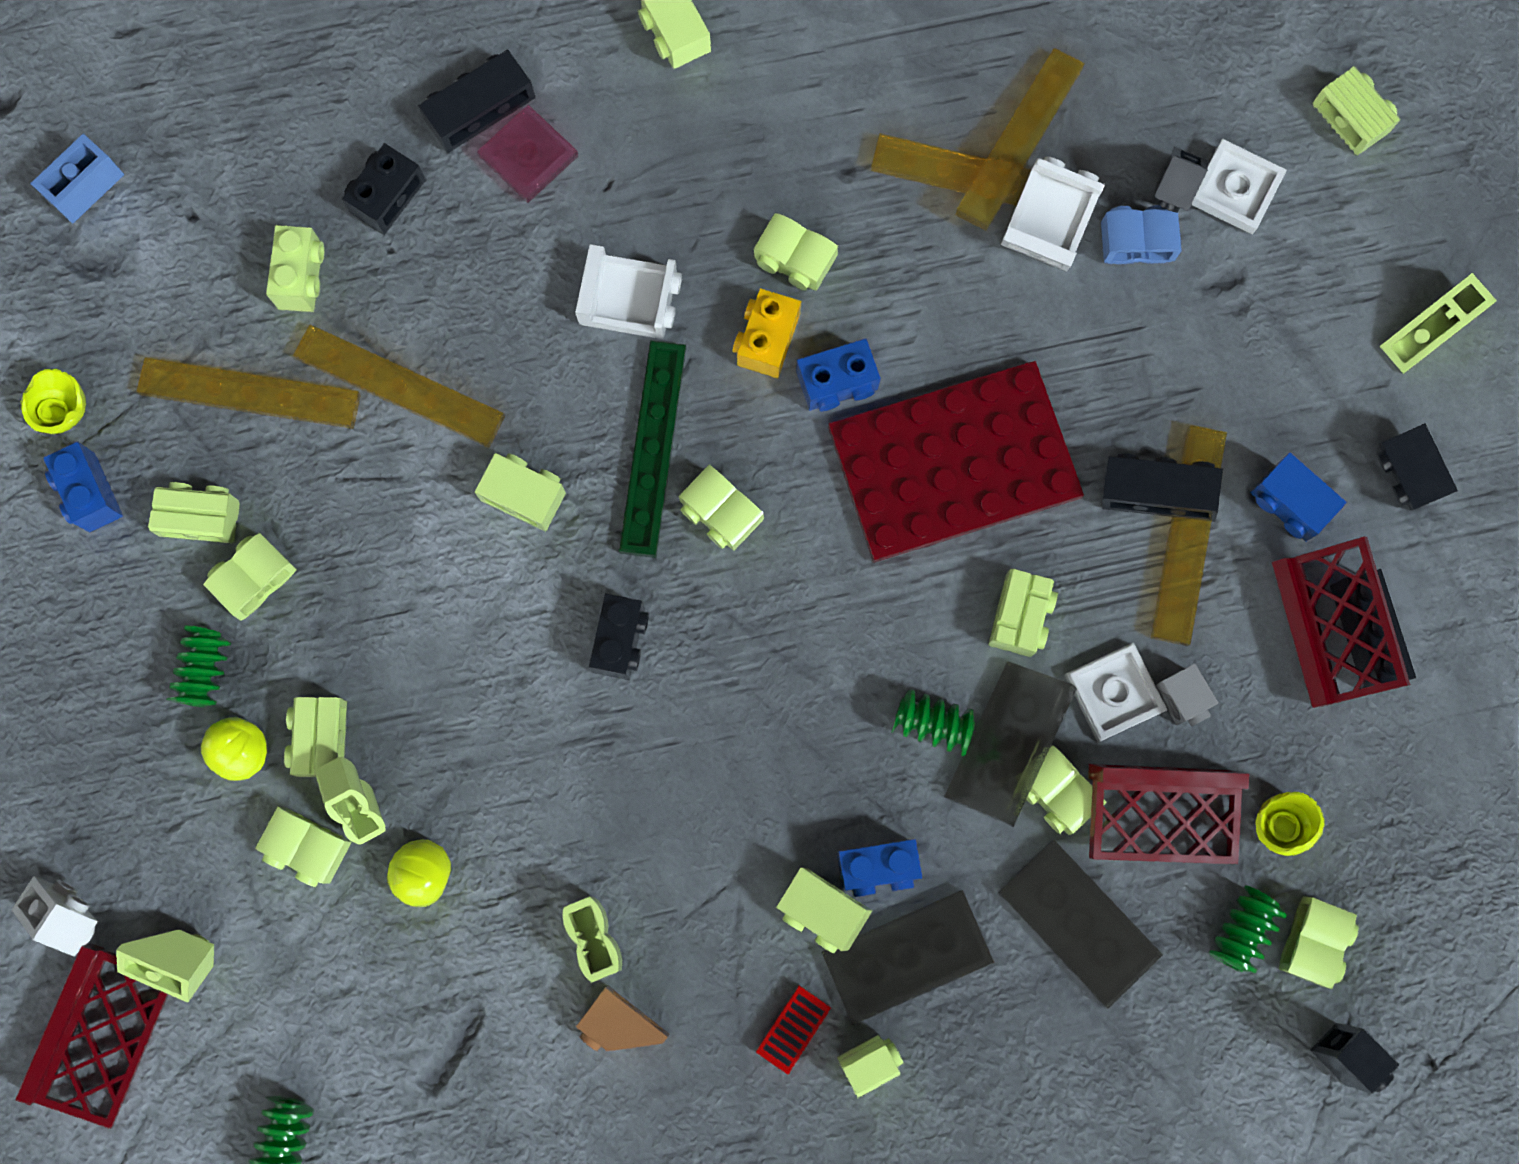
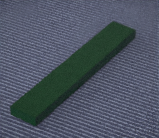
M650 340L619 548L620 554L657 558L686 356V345Z

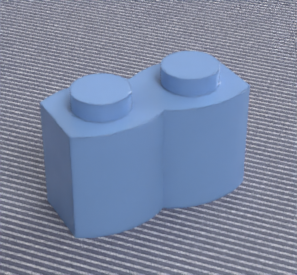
M1159 205L1148 207L1145 211L1132 210L1129 206H1117L1106 212L1101 221L1104 263H1167L1175 261L1182 251L1178 213L1169 211Z

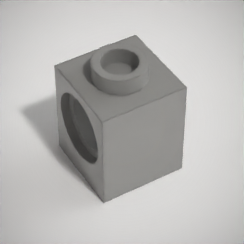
M1196 664L1155 685L1176 725L1188 721L1192 727L1209 718L1211 714L1208 709L1219 704Z

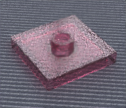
M529 105L477 151L478 156L527 203L579 157L578 151Z

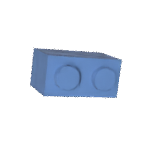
M82 134L30 184L73 224L124 174L108 155L85 134Z

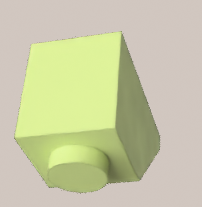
M181 930L123 943L116 950L118 973L185 1002L190 1001L214 966V944L201 935H191Z

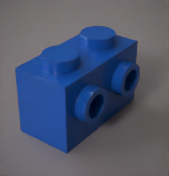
M867 338L798 359L796 364V373L809 411L818 408L821 412L828 411L839 406L840 401L854 398L855 401L863 400L874 395V391L879 388L881 378Z
M75 442L43 458L48 468V471L45 472V477L51 488L55 492L58 491L63 502L59 504V508L69 524L73 523L90 533L123 517L99 460L93 451L81 443Z
M1288 453L1250 492L1256 497V503L1261 509L1270 514L1274 513L1284 522V527L1288 533L1295 538H1302L1305 542L1318 535L1347 503L1292 453Z
M916 839L837 852L843 891L852 890L853 897L876 894L875 886L890 884L891 891L914 888L913 880L922 879Z

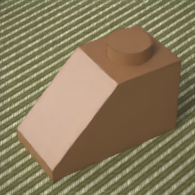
M607 986L576 1026L582 1031L579 1038L595 1051H598L601 1047L606 1051L663 1044L669 1036L667 1031L610 986Z

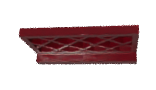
M1363 536L1293 558H1283L1272 562L1312 708L1325 707L1410 685L1367 537ZM1359 547L1363 562L1355 575L1338 564L1346 551ZM1336 554L1332 562L1324 558ZM1318 560L1329 566L1319 585L1307 579L1303 566L1304 563ZM1335 570L1353 579L1343 598L1325 589ZM1365 572L1367 573L1369 582L1362 578ZM1359 583L1372 590L1374 599L1367 611L1348 602ZM1310 587L1315 589L1313 596L1311 594ZM1321 594L1339 602L1329 621L1318 616L1315 605ZM1345 607L1363 616L1353 635L1335 625ZM1376 608L1379 614V618L1373 615ZM1369 620L1381 625L1385 636L1378 648L1359 638ZM1320 623L1326 626L1323 633ZM1332 630L1350 639L1340 658L1328 652L1325 642ZM1356 643L1374 653L1364 672L1346 662ZM1387 645L1390 655L1383 652ZM1380 657L1393 663L1397 680L1383 683L1370 676ZM1330 660L1336 662V665H1335L1334 668H1332V664H1331V661H1330ZM1342 667L1360 676V679L1353 691L1340 694L1336 677ZM1366 681L1374 684V686L1362 688Z
M1089 763L1088 779L1093 780L1089 858L1093 860L1238 864L1242 789H1249V773L1227 769ZM1104 790H1117L1125 800L1112 815L1104 807ZM1126 791L1135 792L1130 796ZM1147 791H1150L1162 803L1147 816L1136 802ZM1162 792L1172 793L1168 797H1166ZM1183 793H1189L1198 804L1183 817L1173 806V803ZM1199 794L1207 795L1202 799V797ZM1219 794L1229 795V810L1219 819L1208 805ZM1132 808L1142 819V822L1128 835L1117 823V820ZM1168 809L1179 823L1164 836L1153 822ZM1204 811L1214 822V825L1200 837L1190 826V823ZM1112 826L1124 840L1112 851L1101 850L1102 835ZM1149 828L1160 841L1149 852H1142L1134 841ZM1185 829L1194 839L1195 843L1185 853H1179L1170 842ZM1219 831L1227 838L1226 855L1214 854L1207 845ZM1128 846H1130V848H1131L1133 851H1124V850H1125ZM1166 847V849H1167L1170 853H1165V852H1161V851ZM1200 849H1202V850L1205 852V854H1196V853H1197Z
M88 943L81 946L15 1100L27 1105L36 1103L111 1129L116 1122L169 994L160 991L157 998L143 1003L135 984L136 980L125 975L126 982L106 990L100 973L106 961L117 965V954L104 950V947ZM96 985L99 994L91 997V994ZM128 985L137 1007L116 1015L108 994ZM102 998L110 1019L90 1028L84 1015L85 1008L88 1003ZM154 1004L152 1012L149 1016L146 1007ZM139 1011L145 1024L142 1035L127 1041L119 1020ZM80 1023L83 1032L74 1035ZM112 1023L121 1045L100 1053L92 1032ZM85 1036L94 1057L74 1066L67 1050L72 1041ZM138 1042L136 1050L133 1054L130 1045ZM123 1049L129 1062L126 1073L111 1079L103 1058ZM96 1061L105 1083L84 1091L76 1070ZM62 1062H64L67 1070L58 1073ZM69 1074L77 1096L66 1101L48 1096L54 1081ZM123 1080L117 1092L114 1083ZM107 1087L113 1100L108 1116L94 1112L87 1098L88 1095ZM80 1100L82 1107L71 1103Z

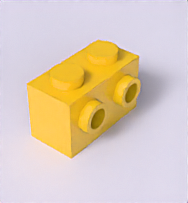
M760 288L756 300L750 298L744 315V319L748 320L745 332L739 331L734 342L733 352L737 353V366L779 379L801 314L802 301Z

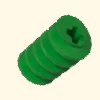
M185 625L184 630L192 634L193 637L181 638L180 644L190 651L177 654L176 659L186 664V666L173 669V674L181 678L182 681L173 682L169 685V688L179 694V696L169 697L166 700L203 708L204 706L216 705L217 701L208 696L207 693L220 690L221 686L211 681V677L224 674V671L214 664L219 661H227L228 657L219 652L218 648L230 646L231 642L222 637L220 632Z
M909 689L900 701L891 733L901 724L903 727V737L907 738L913 729H916L918 742H922L928 734H931L933 747H936L942 739H946V751L951 752L958 743L961 744V756L964 757L975 726L973 709L967 708L960 717L958 704L953 703L945 712L943 699L939 698L930 707V695L924 694L916 702L915 690Z
M1245 885L1244 889L1251 897L1239 896L1237 899V903L1244 911L1236 909L1230 911L1229 915L1236 924L1224 923L1222 926L1223 931L1229 938L1217 936L1214 942L1222 951L1209 950L1208 954L1238 972L1256 973L1257 969L1249 961L1250 958L1264 959L1265 956L1257 948V945L1271 946L1273 942L1265 935V931L1279 932L1280 928L1272 921V918L1274 916L1286 919L1287 914L1274 899L1251 886Z
M280 1096L265 1097L275 1103L274 1108L261 1110L263 1116L271 1119L270 1124L257 1126V1131L266 1135L267 1138L264 1141L253 1142V1147L263 1152L262 1157L250 1158L248 1163L301 1164L302 1157L295 1151L303 1150L306 1146L305 1139L299 1135L309 1132L310 1124L303 1120V1118L311 1117L314 1114V1108L301 1100Z

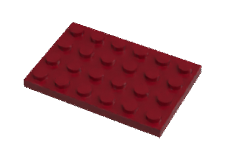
M1036 360L828 424V429L873 563L1079 500L1084 496Z

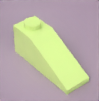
M1471 273L1380 347L1404 374L1496 303L1497 300L1476 276Z

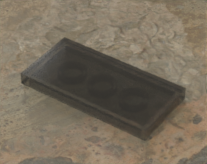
M1007 661L972 735L967 752L962 757L944 797L949 801L1014 827L1077 688L1071 683Z
M1051 840L998 892L1106 1009H1109L1163 956L1153 943L1055 840Z
M963 890L859 934L848 951H841L838 948L835 953L827 949L821 951L852 1025L995 963Z

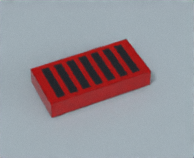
M798 985L757 1048L756 1053L789 1075L831 1010V1007Z

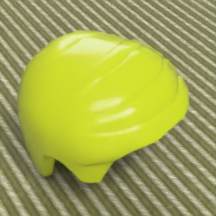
M44 369L35 374L23 392L20 401L22 414L29 426L38 432L48 434H60L73 428L83 417L86 408V397L80 384L74 377L66 372H61L59 369Z
M229 717L212 724L206 730L201 743V754L211 771L224 779L240 781L249 779L262 769L266 759L267 744L264 733L255 724L239 717Z
M1301 792L1281 793L1271 797L1262 804L1256 818V833L1258 839L1270 851L1285 856L1298 855L1309 850L1317 843L1323 834L1324 816L1321 808L1312 797Z
M427 839L411 841L403 845L392 857L388 867L387 883L393 895L404 904L413 907L430 906L441 897L447 885L451 872V861L443 847Z

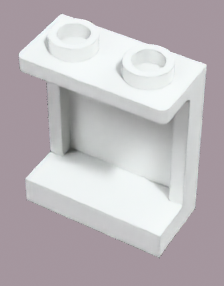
M1048 156L1044 160L1037 158L1000 245L1067 271L1074 261L1077 247L1105 185L1098 182L1099 177L1093 173L1079 170L1078 173L1065 169V163L1056 158Z
M590 244L575 312L579 325L664 339L666 328H672L675 317V307L670 306L672 295L679 294L682 281V273L677 272L676 260L668 259L667 265L609 256L606 255L603 246Z

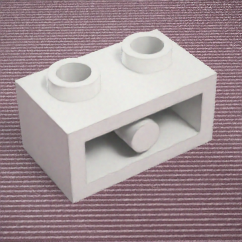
M33 876L11 909L34 941L72 956H76L81 946L90 941L95 925L98 922L88 910L90 905L76 896L78 893L76 888L61 880H57L55 884H52L36 876Z

